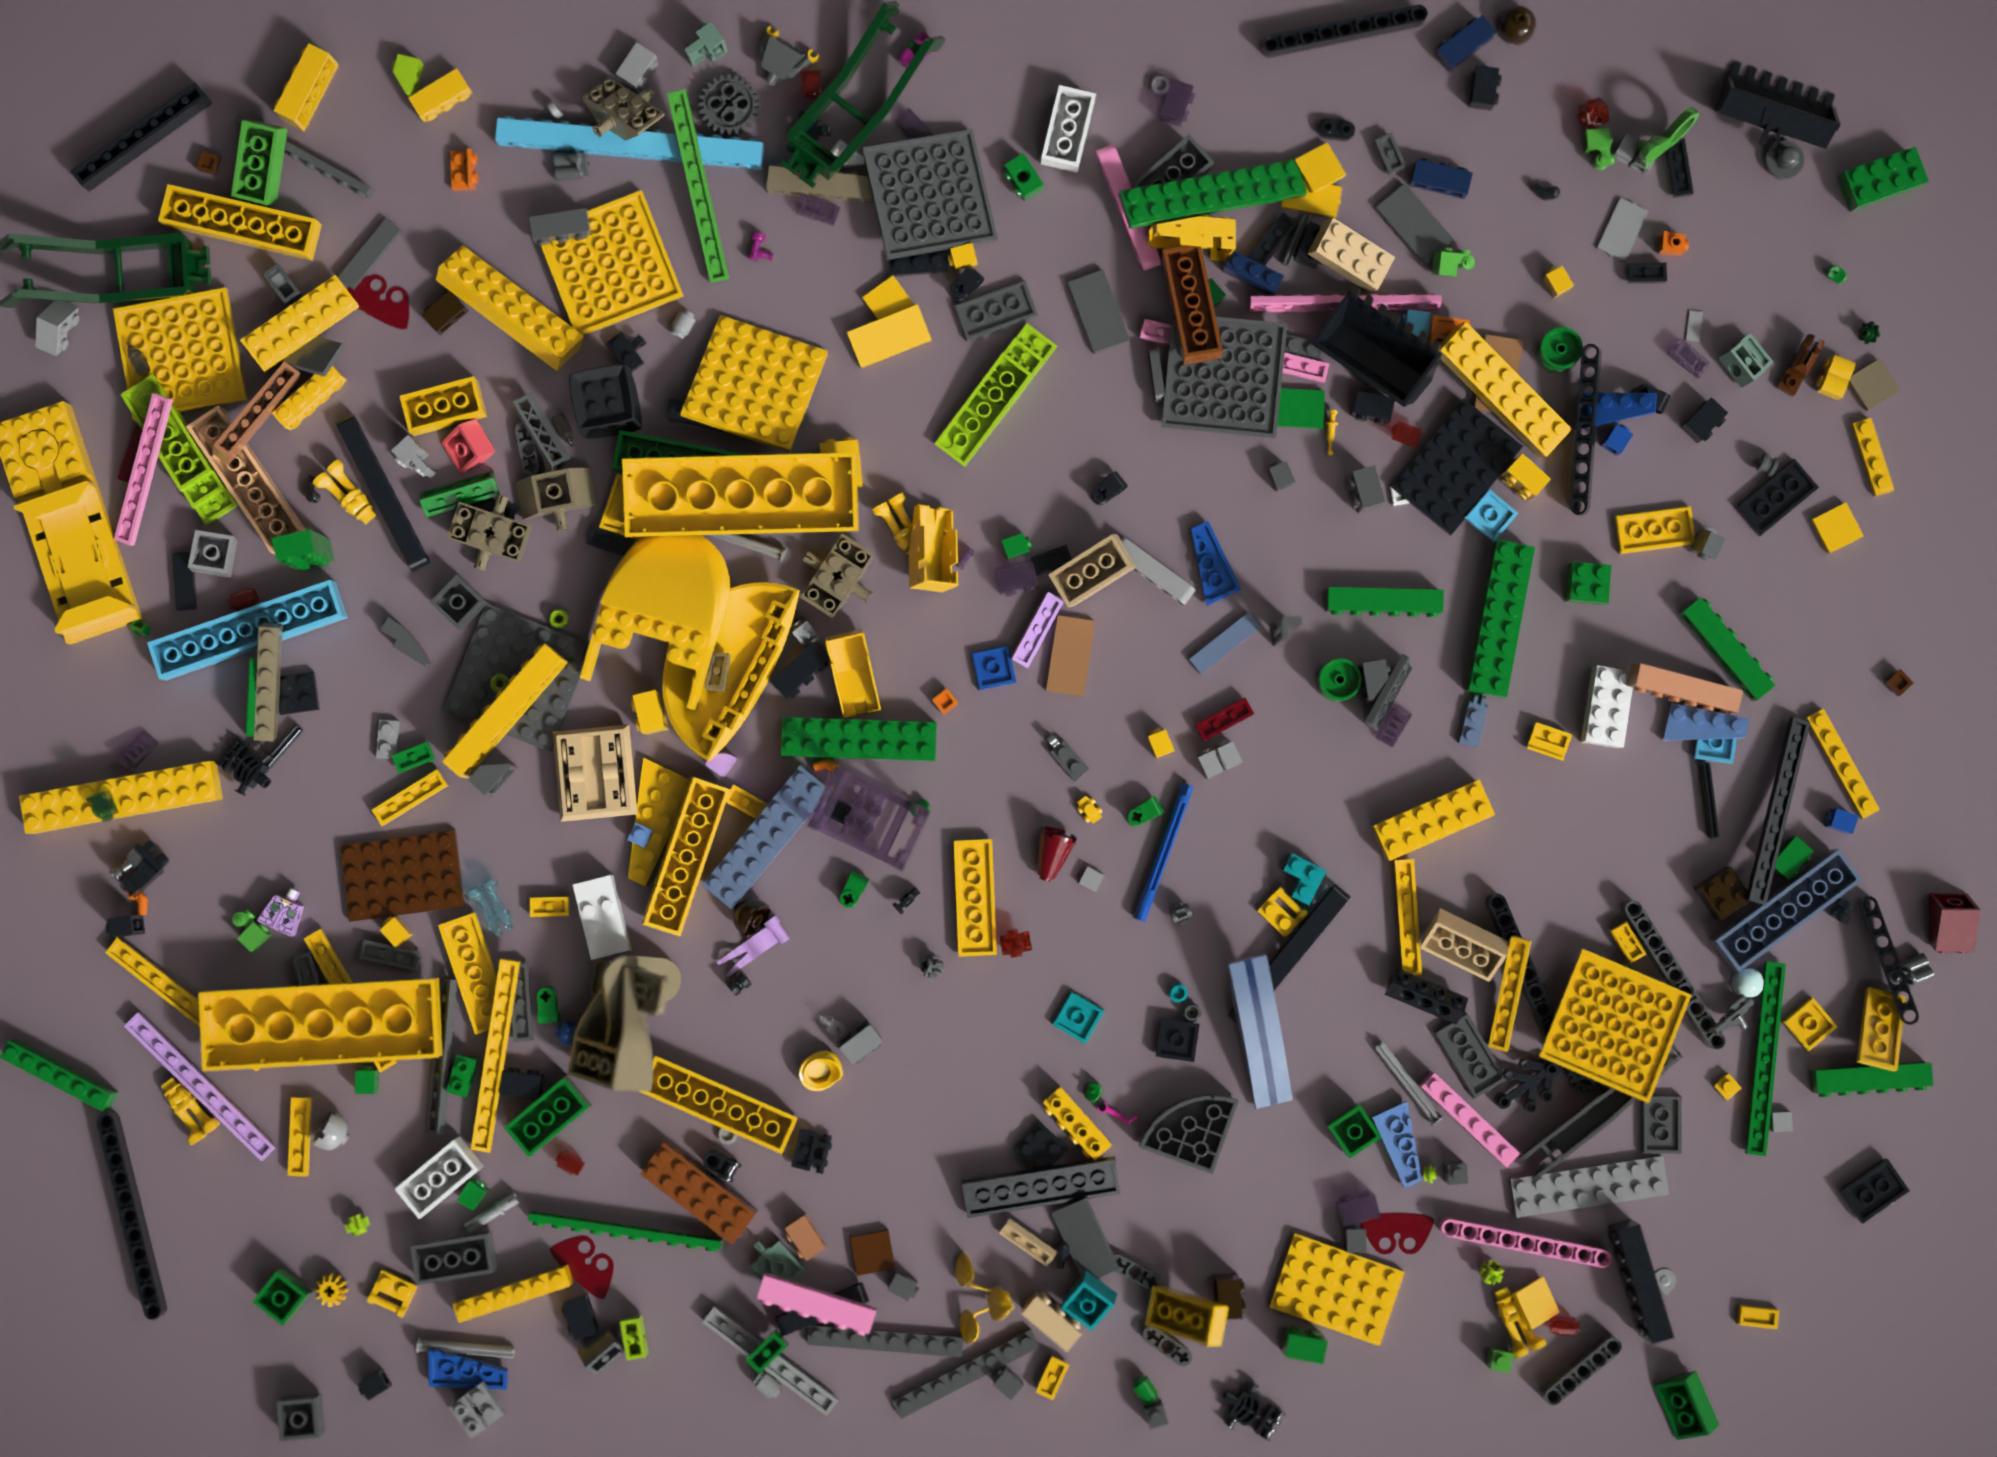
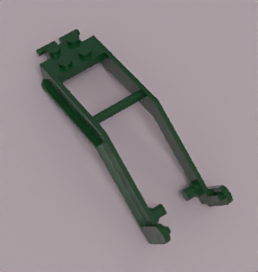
M896 1L883 3L840 74L787 132L788 142L786 149L793 155L788 162L783 160L781 165L794 175L798 171L802 172L799 178L811 188L815 187L816 183L813 181L816 180L819 174L829 181L889 114L926 54L938 51L946 40L943 36L925 39L922 44H918L914 40L910 41L907 48L913 51L915 56L881 109L872 119H869L840 97L839 94L852 79L880 32L885 30L892 35L896 27L890 23L891 20L889 18L897 15L900 11L898 9L900 4ZM833 101L866 125L838 157L806 134L808 129Z
M8 233L0 240V250L3 253H7L13 248H19L21 259L24 260L32 259L31 251L33 249L87 254L114 253L116 293L87 294L36 290L33 286V279L25 278L23 279V287L21 289L14 290L0 301V307L4 308L16 307L26 299L102 304L176 297L195 293V283L206 282V286H212L211 268H204V265L210 264L209 246H203V251L192 250V242L181 233L97 241ZM167 248L170 288L124 292L121 252Z

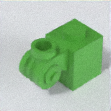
M1609 128L1586 130L1582 135L1584 154L1596 153L1598 155L1593 161L1595 169L1604 170L1608 165L1614 164V153H1610L1613 136L1610 134Z
M1441 248V251H1434L1432 274L1457 276V268L1471 269L1475 264V260L1470 255V250H1459V253H1453L1451 248Z
M247 908L243 912L234 914L232 921L235 926L245 927V931L237 939L250 952H256L272 934L269 932L270 928L254 919L256 915Z

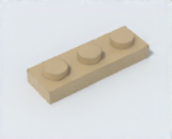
M1011 1219L1005 1223L999 1232L1000 1235L1045 1266L1057 1254V1251Z

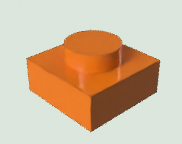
M947 688L932 699L943 715L959 704Z

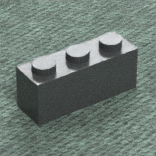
M586 208L529 217L532 239L538 245H548L551 241L567 242L570 238L582 240L592 235L589 212Z

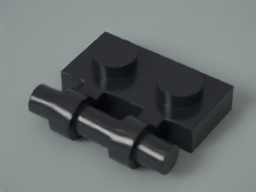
M800 1128L791 1167L810 1171L811 1165L815 1164L817 1165L816 1172L823 1174L828 1164V1152L832 1148V1135L825 1134L824 1140L819 1141V1132ZM816 1147L821 1148L819 1158L814 1157Z

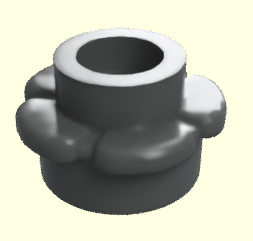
M1186 1004L1183 1008L1185 1020L1195 1022L1201 1017L1202 1012L1197 1004Z

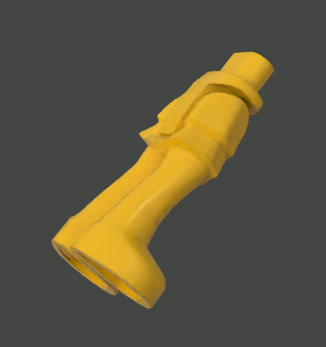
M340 459L334 461L328 466L327 471L347 490L348 494L345 495L326 472L318 475L312 483L317 488H326L340 502L341 507L346 509V512L355 516L357 520L360 519L366 525L376 516V513L371 509L373 506L369 505L365 494H362L361 490L357 489L347 478L342 461Z
M902 492L889 499L888 502L897 514L904 529H900L887 502L873 508L872 512L875 516H881L886 521L894 535L893 538L897 541V545L903 551H906V555H909L912 522L904 509L903 503L906 498Z
M174 1077L161 1086L165 1092L164 1096L167 1097L170 1109H173L174 1114L184 1122L190 1132L187 1137V1142L190 1146L206 1137L207 1133L212 1132L219 1126V1120L209 1117L198 1105L196 1098L192 1096L191 1092L183 1087L182 1083H177ZM189 1108L194 1113V1115L200 1121L202 1128L195 1122V1120L191 1117V1115L188 1113L186 1109Z
M1508 1286L1495 1291L1494 1295L1497 1299L1495 1303L1498 1304L1499 1317L1502 1318V1323L1505 1324L1512 1340L1513 1347L1511 1352L1513 1353V1359L1520 1358L1529 1353L1515 1326V1321H1518L1530 1350H1537L1545 1346L1547 1343L1542 1336H1537L1532 1330L1527 1329Z

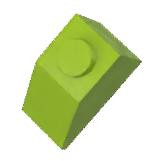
M397 54V58L392 63V70L406 95L410 97L417 93L424 64L420 59Z

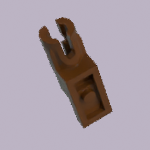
M1812 334L1806 335L1797 353L1792 356L1776 386L1777 389L1792 397L1795 396L1803 379L1807 377L1818 354L1821 352L1825 344L1824 340L1820 339L1819 342H1815L1809 352L1807 347L1812 344L1815 336Z

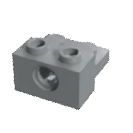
M409 435L391 450L395 454L394 460L405 469L407 467L411 470L414 469L418 474H421L423 477L428 476L429 478H433L437 474L424 461L429 454Z
M484 1381L448 1407L470 1439L506 1413Z

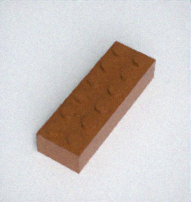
M1184 245L1163 249L1161 259L1183 365L1221 359L1223 349L1202 248Z
M665 1141L640 1173L641 1176L731 1245L734 1244L758 1212L757 1209L668 1141Z

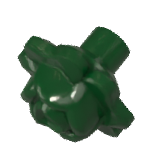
M1873 321L1863 323L1862 328L1858 330L1860 333L1859 339L1864 341L1865 344L1875 343L1877 338L1880 337L1879 325H1875Z

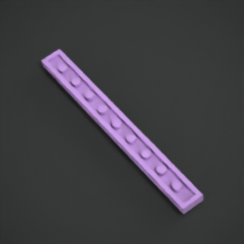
M137 1012L124 1026L260 1161H263L277 1147L141 1012Z

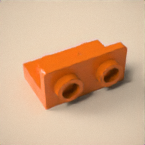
M467 148V151H450L451 189L453 191L476 190L475 184H478V173L475 172V165L478 164L477 153H474L472 148Z

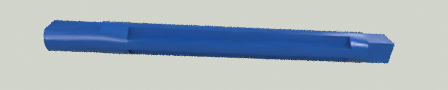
M1181 783L1133 916V918L1145 922L1189 803L1194 788L1189 784Z

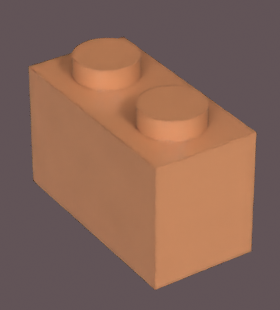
M806 1213L785 1227V1236L790 1242L793 1241L797 1247L795 1251L801 1259L804 1257L807 1261L827 1246Z

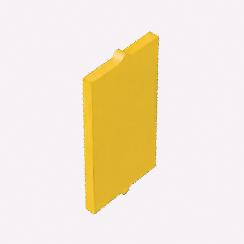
M1303 179L1307 194L1304 197L1282 201V208L1336 218L1338 206L1341 204L1342 187L1328 185L1312 194Z

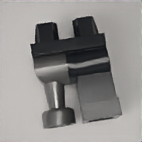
M150 840L142 845L138 843L134 846V849L127 854V860L119 868L113 867L109 871L134 898L143 892L158 876L164 873L163 868L169 863V858L164 853H161L155 859L150 855L157 849ZM133 868L135 872L125 878L124 873Z

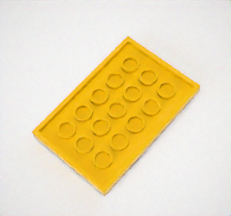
M1293 1233L1269 1307L1380 1346L1405 1272Z

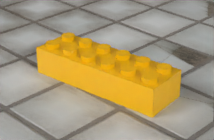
M1475 780L1376 823L1371 828L1385 860L1391 861L1492 817L1495 813L1481 781Z

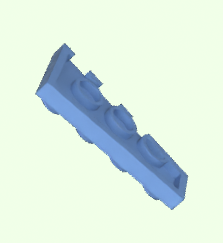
M1671 703L1663 741L1745 739L1749 719Z
M1407 1101L1372 1116V1120L1377 1131L1382 1136L1383 1144L1404 1188L1422 1181Z

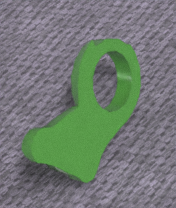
M1689 107L1669 126L1662 136L1653 135L1649 141L1640 140L1637 143V146L1641 149L1638 155L1640 158L1639 162L1644 168H1647L1656 158L1678 142L1689 131L1700 115L1697 110Z

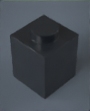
M382 1368L358 1384L360 1387L359 1392L363 1398L369 1401L391 1387L392 1383Z

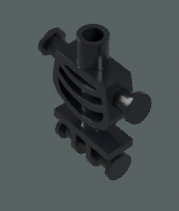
M233 738L232 744L226 747L228 752L226 754L222 752L220 754L222 757L219 761H215V764L228 773H231L234 769V779L240 782L238 789L234 791L244 796L246 795L247 787L254 789L258 784L262 788H267L271 784V779L265 775L269 769L266 762L269 759L272 760L273 756L266 750L261 757L251 753L245 755L249 748L236 738Z
M1248 1381L1247 1390L1241 1389L1238 1396L1227 1390L1222 1400L1231 1405L1228 1411L1231 1417L1227 1421L1224 1420V1423L1233 1430V1425L1236 1422L1241 1425H1249L1258 1419L1260 1421L1254 1432L1259 1435L1262 1428L1265 1427L1266 1429L1263 1433H1260V1436L1270 1441L1271 1434L1276 1432L1275 1424L1280 1425V1419L1286 1413L1275 1408L1271 1403L1265 1413H1261V1401L1258 1395L1254 1394L1255 1389L1259 1385L1254 1382ZM1248 1396H1249V1397H1250L1249 1404H1246V1403H1247V1398H1248ZM1254 1399L1257 1401L1256 1409L1253 1408ZM1275 1408L1276 1412L1273 1416H1271V1413ZM1268 1419L1272 1421L1270 1425L1266 1423Z

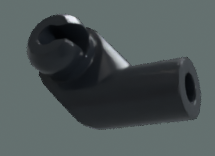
M1536 182L1531 187L1542 200H1553L1560 194V189L1557 186L1543 188Z
M309 475L303 492L309 502L318 503L320 494L315 493V486L312 483L316 477Z

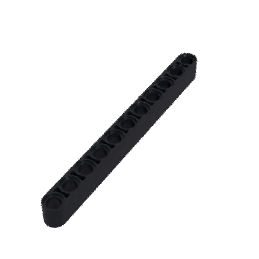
M109 1111L98 1116L96 1120L143 1312L147 1319L155 1320L166 1313L167 1304L121 1119L118 1113ZM107 1116L111 1118L110 1126L105 1122ZM111 1135H114L116 1138L115 1144H112L110 1141ZM115 1154L120 1155V1163L115 1161ZM120 1173H123L125 1175V1182H122L120 1180ZM125 1191L130 1194L129 1201L124 1197ZM130 1210L135 1213L134 1220L129 1217ZM134 1229L139 1231V1239L134 1236ZM139 1248L144 1250V1257L139 1256ZM144 1267L149 1270V1276L144 1275ZM148 1286L154 1289L153 1295L148 1293ZM153 1305L158 1307V1314H155L153 1312Z

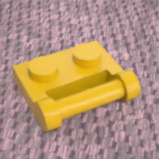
M1280 886L1259 907L1257 912L1283 937H1286L1309 912L1294 902L1284 892L1285 889ZM1278 897L1297 914L1294 919L1275 902Z
M382 1269L367 1302L382 1306L403 1318L418 1285ZM381 1291L403 1301V1303L399 1306L377 1295Z

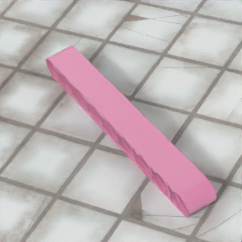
M1444 1217L1438 1224L1439 1230L1444 1235L1452 1238L1597 1267H1607L1612 1261L1611 1254L1601 1247L1452 1217ZM1448 1222L1453 1223L1451 1231H1445L1444 1229L1445 1224ZM1471 1226L1472 1232L1469 1235H1464V1228ZM1485 1230L1491 1231V1236L1488 1239H1483L1482 1237ZM1509 1234V1241L1502 1243V1236ZM1528 1237V1245L1522 1247L1521 1240ZM1547 1241V1249L1541 1251L1540 1244ZM1562 1245H1566L1567 1251L1564 1254H1559V1248ZM1581 1249L1586 1251L1583 1258L1578 1257V1252ZM1600 1253H1604V1254H1605L1604 1260L1601 1261V1262H1598V1261H1597V1256H1598Z

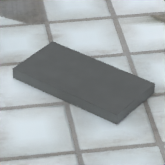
M1405 183L1375 208L1424 266L1433 259L1434 251H1441V248H1446L1454 241Z
M1103 269L1067 283L1094 354L1130 341Z
M1025 280L954 305L966 342L1038 317Z
M1404 654L1400 657L1365 720L1370 729L1375 732L1381 727L1414 667L1409 657Z
M1464 1013L1457 1024L1449 1022L1433 1032L1473 1099L1506 1080L1503 1077L1502 1069L1468 1013Z
M1087 1197L1051 1213L1063 1240L1069 1245V1253L1080 1276L1085 1271H1088L1094 1277L1099 1278L1119 1269Z

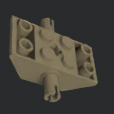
M610 77L582 96L583 101L598 122L597 125L593 126V131L598 137H601L610 130L626 141L638 136L665 116L664 112L648 103V101L655 97V93L650 87L636 95Z
M549 454L552 461H555V455ZM542 456L545 473L529 476L515 482L522 519L527 520L554 515L556 530H568L569 527L565 514L567 511L598 505L591 468L557 470L556 466L550 468ZM554 489L559 491L557 496L551 495V493H554Z
M497 494L493 510H490V512L458 502L447 538L478 548L479 553L473 566L474 568L485 571L489 556L492 553L519 563L521 562L532 526L505 517L503 513L509 500L507 497ZM492 529L495 534L489 537L488 532Z
M843 533L826 559L822 560L810 551L807 552L806 555L812 560L804 557L802 561L816 569V574L801 595V599L832 619L852 594H855L866 603L869 601V597L872 596L873 592L860 585L859 581L866 572L875 555L874 553ZM841 573L842 579L834 581V574Z

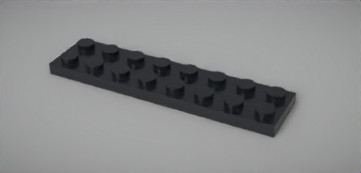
M1115 1156L961 1181L967 1218L1078 1201L1085 1197L1090 1199L1120 1194Z

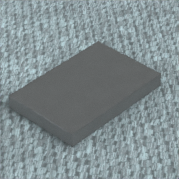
M317 336L280 361L279 364L285 361L293 368L325 377L345 347L342 343Z
M1652 1095L1649 1103L1641 1101V1153L1682 1154L1681 1095Z

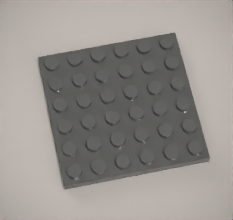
M973 129L862 148L887 260L947 250L970 243L975 245L997 241L998 237Z
M1172 316L1161 428L1276 438L1287 323L1216 317L1223 349L1221 359L1183 365L1174 317Z
M486 604L443 710L472 722L475 719L479 720L483 715V709L488 704L492 705L496 700L495 696L497 693L490 687L491 678L496 674H503L510 680L513 675H518L522 671L521 666L525 661H530L535 656L533 654L540 645L546 644L564 657L568 664L506 735L551 752L554 746L553 732L560 731L581 679L580 675L589 643ZM499 680L497 686L502 687L503 681Z

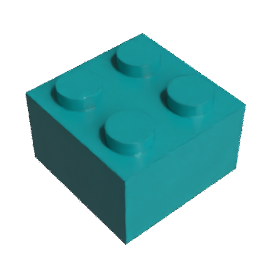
M1085 1271L1063 1297L1060 1309L1092 1331L1115 1305L1117 1293L1088 1271Z

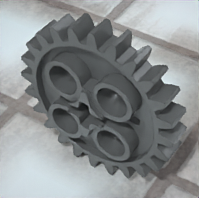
M728 74L727 79L720 75V81L713 78V85L707 82L709 89H702L705 95L699 96L703 102L698 103L699 108H703L699 113L700 115H705L702 120L703 122H708L707 127H713L714 133L720 130L721 136L726 131L729 137H731L734 131L739 136L740 129L745 133V126L752 128L750 121H757L754 115L760 114L756 108L761 106L760 103L756 102L759 100V95H754L757 91L755 88L751 89V82L745 85L746 80L744 77L739 81L738 75L731 79L730 74ZM727 89H733L734 93L732 95H726L725 91ZM714 102L721 103L720 107L717 109H714L711 106ZM741 102L748 103L743 109L738 107ZM726 104H733V107L726 106ZM732 115L734 119L731 122H726V116Z

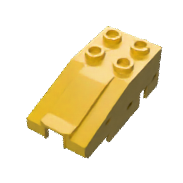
M1200 215L1177 221L1153 224L1149 228L1147 244L1152 248L1163 249L1184 245L1199 246L1210 249V260L1225 261L1236 249V220L1229 219L1227 216L1213 218L1210 215Z
M918 504L914 506L909 545V588L945 592L957 587L958 571L952 573V565L958 563L957 530L953 531V511L941 507L932 509L930 505Z
M864 629L826 636V646L830 656L843 717H857L858 714L880 711L881 706Z

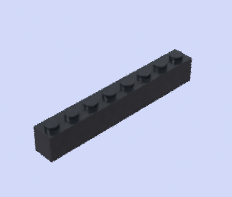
M193 82L71 170V173L79 184L90 192L212 104L211 100L196 82Z

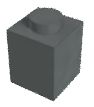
M1281 460L1270 464L1271 468L1267 472L1276 492L1294 485L1296 481L1287 461L1281 463Z
M1700 529L1691 551L1697 553L1696 557L1707 561L1708 558L1716 560L1725 538L1712 531Z
M1464 1162L1444 1163L1445 1183L1448 1185L1468 1184L1467 1164Z
M1350 1223L1349 1227H1344V1248L1347 1253H1367L1366 1229L1360 1223Z
M897 1270L888 1287V1291L909 1301L910 1297H915L919 1289L917 1287L918 1281Z
M1006 1366L1003 1370L999 1369L993 1376L995 1379L993 1385L1010 1400L1014 1398L1024 1385L1023 1381Z
M1162 1400L1154 1402L1150 1406L1143 1405L1150 1429L1169 1424Z

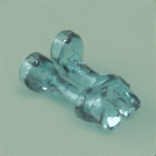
M495 878L481 887L468 892L464 897L467 901L478 903L487 920L485 921L487 929L492 931L496 937L503 935V931L498 920H501L502 925L507 931L514 929L510 911L504 909L497 895L498 881ZM483 891L487 893L488 897L490 898L496 913H493V911L491 910L489 904L487 903L484 897Z

